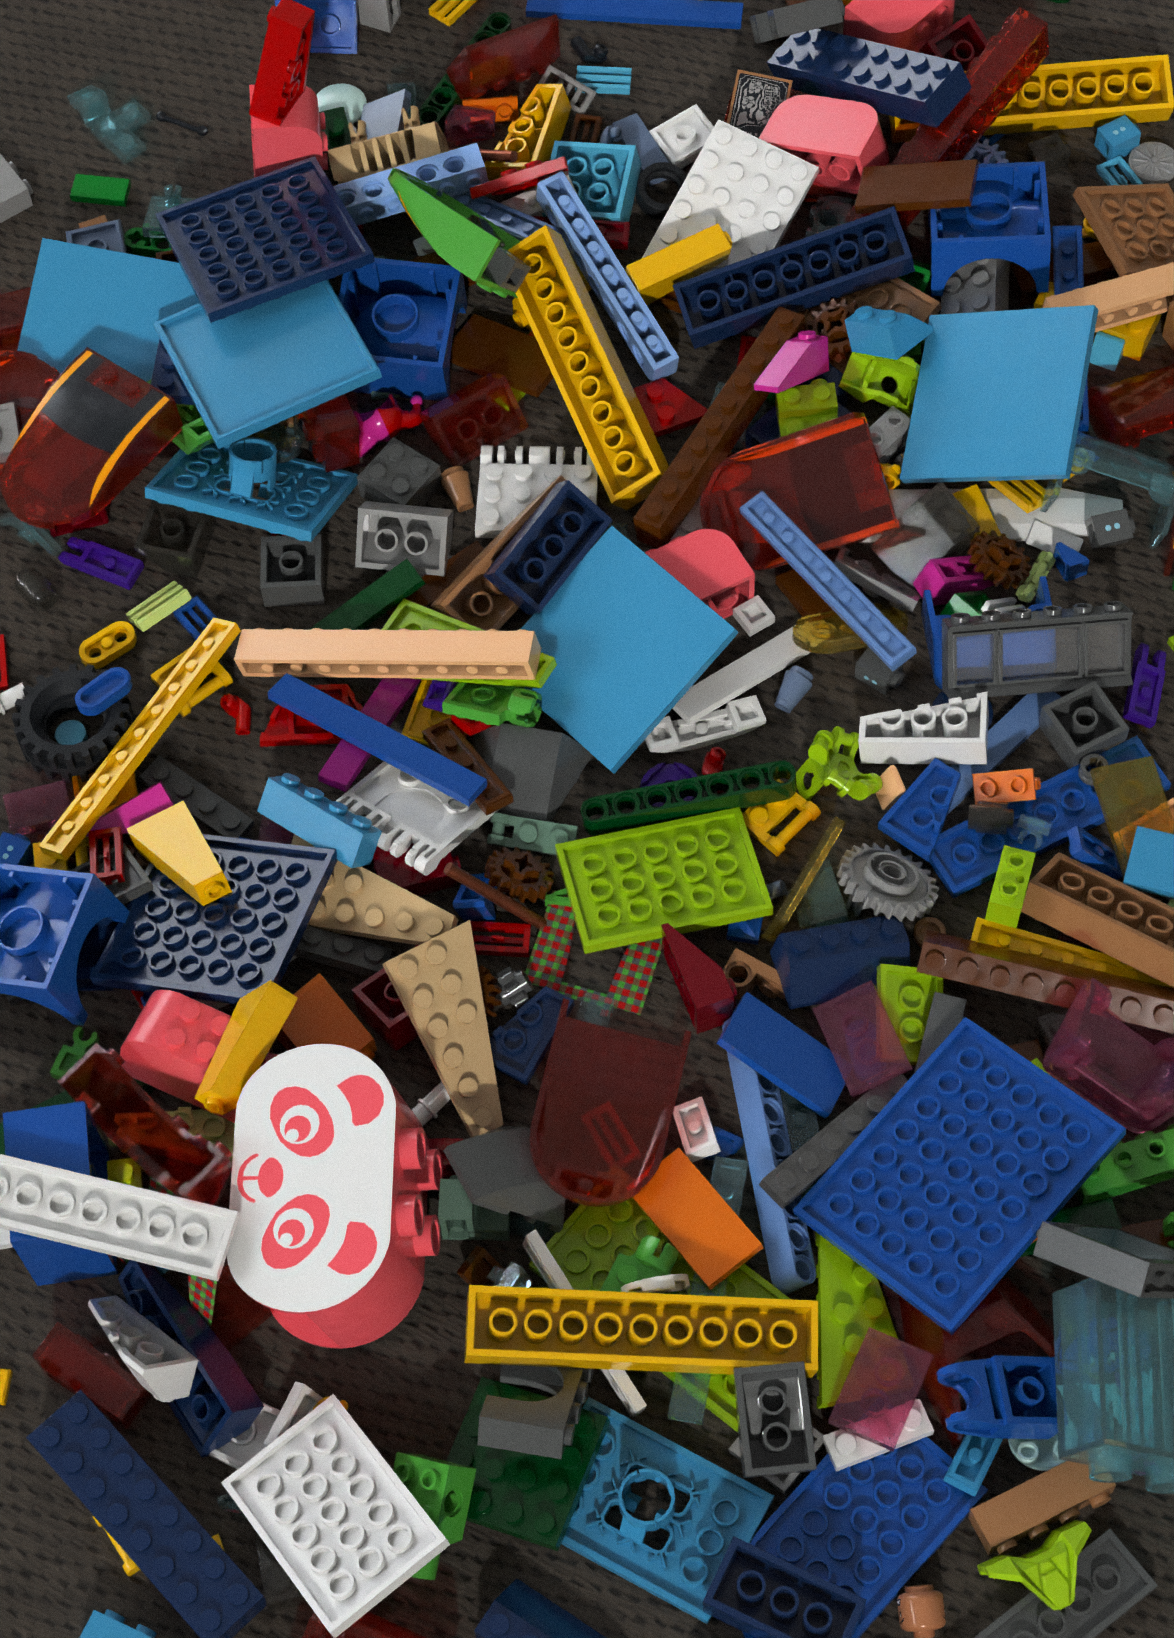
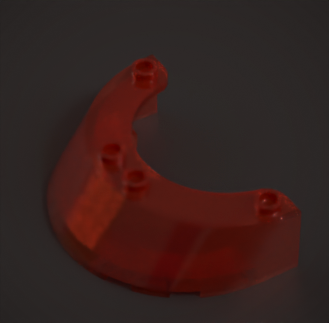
M95 1043L58 1080V1083L74 1102H86L95 1123L124 1154L127 1152L131 1159L140 1167L141 1171L149 1178H154L178 1197L218 1206L231 1177L233 1165L229 1158L233 1154L220 1141L213 1144L199 1133L195 1136L191 1135L188 1132L191 1129L190 1126L180 1116L176 1114L172 1118L121 1066L125 1060L114 1049L110 1048L106 1051L98 1043Z

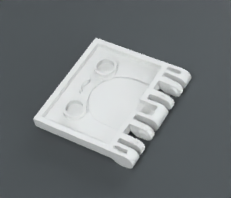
M481 445L475 538H495L560 475L565 480H569L597 505L598 473L588 451L586 465H582V447H575V465L564 464L565 450L564 447L558 446L556 464H550L551 446H530L529 464H523L524 448L523 446H517L515 450L516 464L505 463L507 457L505 446H498L497 463H493L494 446Z
M385 761L336 800V802L346 805L348 811L354 815L363 816L365 814L366 818L372 821L371 825L382 831L377 846L384 851H389L394 857L399 858V856L408 851L411 843H413L414 846L407 852L404 861L407 865L413 866L415 870L425 876L433 872L442 858L497 812L495 811L486 816L475 801L468 807Z

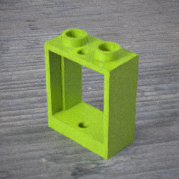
M1004 845L985 920L1017 928L1036 853Z

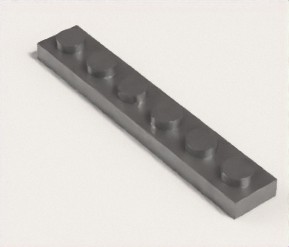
M895 1068L761 1180L759 1186L782 1209L785 1208L826 1173L905 1085L908 1079Z

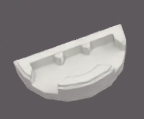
M669 1274L646 1278L623 1285L621 1292L665 1294L688 1290L690 1288L689 1277L687 1274Z

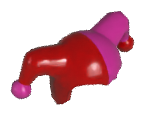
M392 393L375 410L367 413L353 411V417L360 429L358 439L356 441L350 440L345 432H339L335 437L336 442L344 445L348 451L357 457L366 456L378 442L389 441L400 431L413 428L422 423V397L414 395L410 399L413 405L411 411L402 410Z

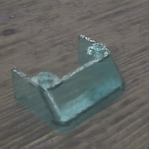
M1078 432L1071 468L1072 474L1082 475L1089 470L1147 489L1151 498L1160 504L1148 548L1155 549L1168 534L1174 514L1173 466L1166 461ZM1049 479L1041 512L1046 513L1057 499L1063 479Z

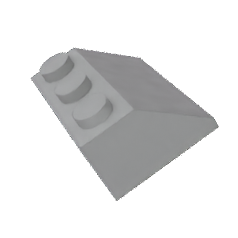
M365 501L358 508L355 567L390 571L407 558L418 574L445 576L452 541L454 510Z

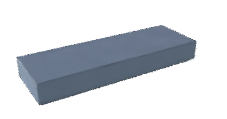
M637 113L612 123L613 127L619 126L622 129V139L620 141L623 145H636L642 164L641 173L653 163H670ZM653 179L648 184L653 186L667 179Z

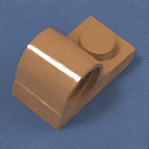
M735 948L723 970L726 979L729 977H742L745 979L742 983L734 982L737 990V996L734 998L741 999L746 992L751 993L755 985H757L760 991L767 997L773 999L779 997L785 1000L786 997L777 970Z

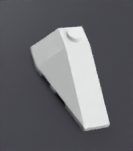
M117 1295L89 1299L88 1307L117 1353L138 1382L153 1394L155 1399L161 1402H171L174 1399L189 1397L198 1364L196 1357Z

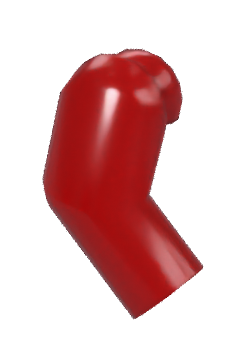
M225 694L220 700V706L236 720L235 733L237 735H249L251 732V707L238 696Z

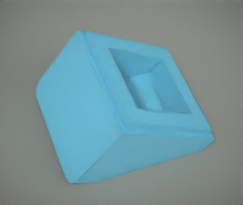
M1098 331L1092 346L1090 363L1115 371L1123 354L1125 340Z

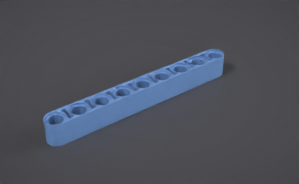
M729 1019L724 1021L722 1025L723 1030L726 1027ZM727 1051L771 1281L774 1287L785 1295H789L813 1283L816 1279V1268L807 1224L796 1217L792 1210L800 1202L801 1194L782 1209L759 1186L761 1180L792 1155L780 1090L777 1085Z

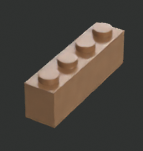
M1094 1447L970 1509L968 1519L988 1555L996 1551L999 1555H1005L1018 1547L1016 1541L1026 1536H1029L1031 1540L1037 1539L1049 1531L1048 1525L1060 1520L1061 1524H1066L1080 1516L1079 1510L1090 1504L1093 1509L1106 1504L1112 1499L1109 1494L1113 1492L1116 1484Z

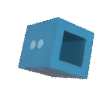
M1123 115L1097 128L1094 146L1107 161L1119 155L1125 157L1135 147L1139 146L1141 132L1135 123H1132L1126 115Z

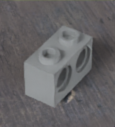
M892 406L867 429L870 440L854 445L853 450L875 451V464H889L906 447L911 418Z

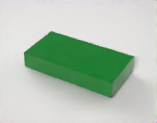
M76 174L70 198L74 202L126 206L131 181L125 178Z

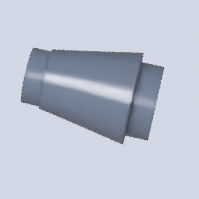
M792 666L790 670H786L776 702L774 703L775 707L784 712L791 713L792 709L813 686L811 683L813 675L799 666Z

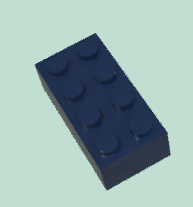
M569 480L556 483L483 576L527 615L538 614L613 520Z
M734 1536L703 1600V1612L756 1638H852L865 1610L866 1599Z

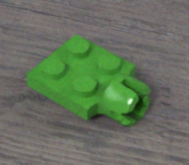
M459 682L442 702L443 713L454 715L457 718L480 721L487 725L500 726L504 721H509L514 725L531 728L539 721L542 707L536 701L537 699L542 700V696L538 692L525 689V687Z
M646 1235L642 1238L636 1252L632 1256L619 1252L600 1291L621 1292V1287L625 1284L671 1274L678 1259V1250L667 1242L658 1258L653 1254L661 1238Z

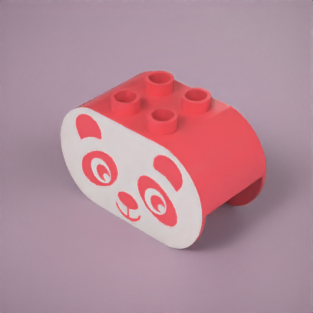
M312 1044L288 1050L270 1059L250 1077L242 1089L236 1107L229 1209L238 1211L240 1217L227 1253L230 1272L240 1288L256 1302L268 1307L275 1319L286 1331L306 1343L325 1348L343 1349L361 1346L373 1342L393 1330L408 1315L419 1297L424 1282L425 1256H437L440 1250V1225L437 1215H427L428 1190L440 1189V1179H443L441 1153L438 1149H429L428 1139L422 1124L383 1071L367 1056L354 1049L335 1044Z

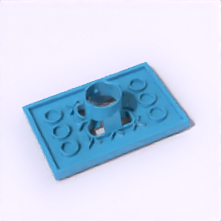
M244 438L220 449L213 442L189 455L179 449L145 487V498L155 500L161 504L181 507L187 511H196L264 529L273 534L279 533L290 536L299 541L312 542L358 484V474L277 453L276 446L265 439ZM254 483H261L257 497L265 498L268 500H260L252 497Z
M588 1397L582 1409L607 1416L610 1424L561 1544L708 1625L712 1616L703 1612V1600L733 1537L735 1536L749 1544L751 1543L774 1500V1495ZM635 1468L639 1469V1473H637V1470L630 1473ZM646 1479L661 1483L667 1488L671 1496L669 1509L666 1511L660 1508L652 1521H641L632 1517L626 1509L634 1513L642 1497L632 1493L631 1484L643 1482ZM674 1488L686 1493L690 1497L685 1509L680 1513L675 1512ZM614 1505H619L620 1513L623 1517L620 1530L605 1522L609 1510ZM662 1528L670 1534L668 1541L661 1550H655L644 1544L646 1532L656 1531Z

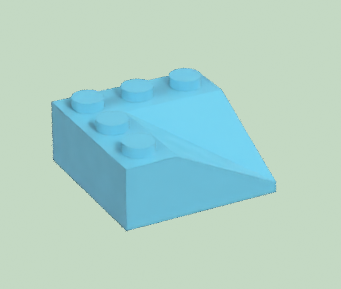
M554 140L550 160L565 156L569 177L578 197L592 219L629 222L642 165L636 145ZM544 212L541 213L543 217H547Z

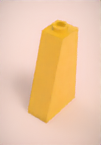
M717 223L627 265L625 271L646 305H649L673 291L674 284L699 276L727 260L732 249V240L726 231H722Z
M184 800L127 828L138 853L202 906L232 892L220 865Z
M271 980L241 997L236 1004L194 1099L204 1104L208 1111L215 1114L224 1115L235 1109L243 1087L260 1068L298 997Z

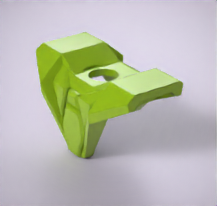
M852 352L839 387L862 403L873 399L890 408L894 406L911 418L920 365L909 356H901L899 359L893 360ZM884 377H892L896 381L897 387L893 393L883 391L881 382Z
M1074 1520L1052 1530L1041 1547L1022 1556L998 1555L978 1564L979 1574L988 1575L989 1578L1021 1582L1049 1608L1061 1610L1075 1601L1078 1556L1092 1530L1086 1522Z

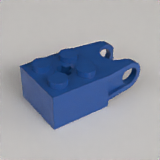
M994 1355L987 1359L953 1363L942 1367L936 1372L938 1382L946 1387L956 1389L963 1396L966 1403L965 1411L953 1413L949 1418L945 1419L946 1427L951 1432L998 1439H1050L1070 1425L1056 1357Z

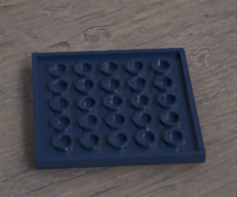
M315 156L155 214L158 225L210 323L375 262L372 250Z
M202 834L232 890L231 893L205 906H202L149 862L145 873L151 880L154 889L128 903L126 908L130 913L126 923L118 922L90 976L94 985L148 993H153L157 990H171L192 999L234 1005L237 1004L241 997L270 980L280 985L338 861L336 850Z

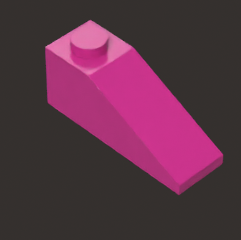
M807 330L798 332V336L787 340L754 383V390L780 393L828 372V336L816 335L815 331Z
M971 555L930 559L913 582L922 600L924 590L931 591L933 606L947 604L954 593L980 591L994 584L989 580L985 581L982 572L974 571L977 565L969 562Z
M160 780L100 816L90 831L120 826L122 834H127V828L175 805V802Z

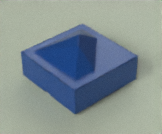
M763 917L729 924L726 939L758 945Z

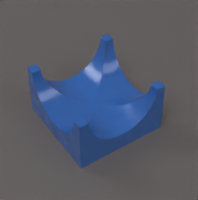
M1045 161L978 164L979 169L970 207L928 209V227H930L931 296H943L944 287L953 273L966 264L982 259H1004L1014 262L1031 274L1036 284L1037 293L1048 292L1051 230Z
M0 863V994L12 995L33 1001L57 1012L72 1024L84 1026L88 1013L80 1001L76 978L81 947L87 934L97 922L108 917L114 922L126 923L130 911L93 873Z

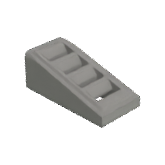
M549 64L538 84H551L556 76L559 78L556 84H563L564 81L568 83L565 89L567 97L573 86L576 87L577 91L570 101L571 110L575 113L585 114L597 92ZM585 92L587 95L581 106H575L581 93Z

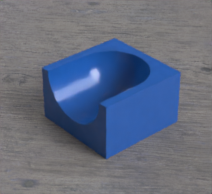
M374 258L375 262L344 273L338 298L382 375V378L350 392L371 394L372 391L393 393L405 398L419 395L424 400L449 402L451 394L450 358L453 333L458 313H466L468 304L463 273L451 265Z
M85 1101L3 1113L5 1155L108 1180L107 1161H109V1149ZM10 1231V1243L37 1286L118 1274L116 1256Z

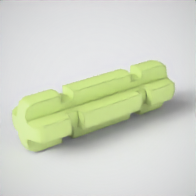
M1044 550L1040 552L1035 560L1036 562L1032 565L1029 577L1025 580L1024 584H1020L1016 591L1018 600L1027 603L1032 601L1036 595L1035 591L1038 589L1039 578L1042 576L1047 577L1048 570H1051L1056 562L1052 552Z

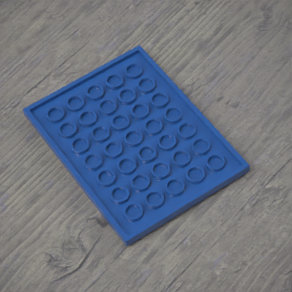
M965 1017L792 1210L794 1215L949 1334L953 1335L1037 1238L1036 1233L1041 1228L1042 1221L1051 1222L1126 1135V1128Z

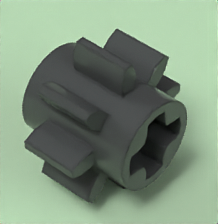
M509 966L497 973L499 979H497L498 982L495 985L502 988V992L497 994V996L505 1006L511 1003L516 1008H519L530 1000L528 992L534 988L522 968L515 971Z

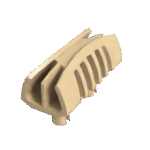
M411 106V118L405 108L401 109L404 130L367 139L365 121L358 120L357 130L352 122H350L348 129L350 131L351 144L330 149L327 152L334 181H338V184L447 152L449 151L448 142L437 122L420 125L419 109L417 106Z

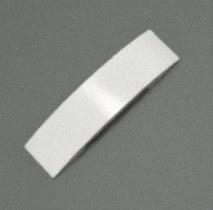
M753 695L729 701L725 709L712 711L690 725L683 719L671 721L670 716H666L647 736L645 741L649 752L672 753L695 750L744 735L766 724L767 720L757 696Z

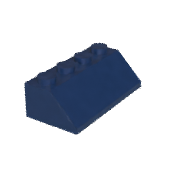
M893 915L890 920L885 916L781 933L777 937L770 954L779 975L789 1009L877 994V966L880 964L910 966V941L901 921Z
M517 1578L494 1600L474 1630L476 1638H606Z

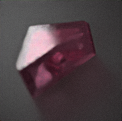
M455 104L445 119L444 135L448 142V147L494 138L495 112L493 110Z

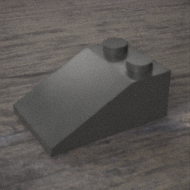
M804 1361L734 1368L743 1478L816 1470Z

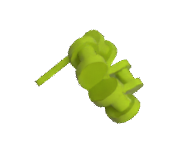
M836 726L832 732L827 730H819L808 750L809 758L796 772L797 789L804 799L809 801L823 785L827 787L830 784L838 788L836 794L841 798L848 794L858 801L864 800L871 794L881 790L883 783L879 775L875 773L863 774L858 771L855 765L854 757L859 747V733H846L845 729ZM841 744L844 745L843 755L838 753ZM807 772L814 775L811 787L808 790L803 782Z

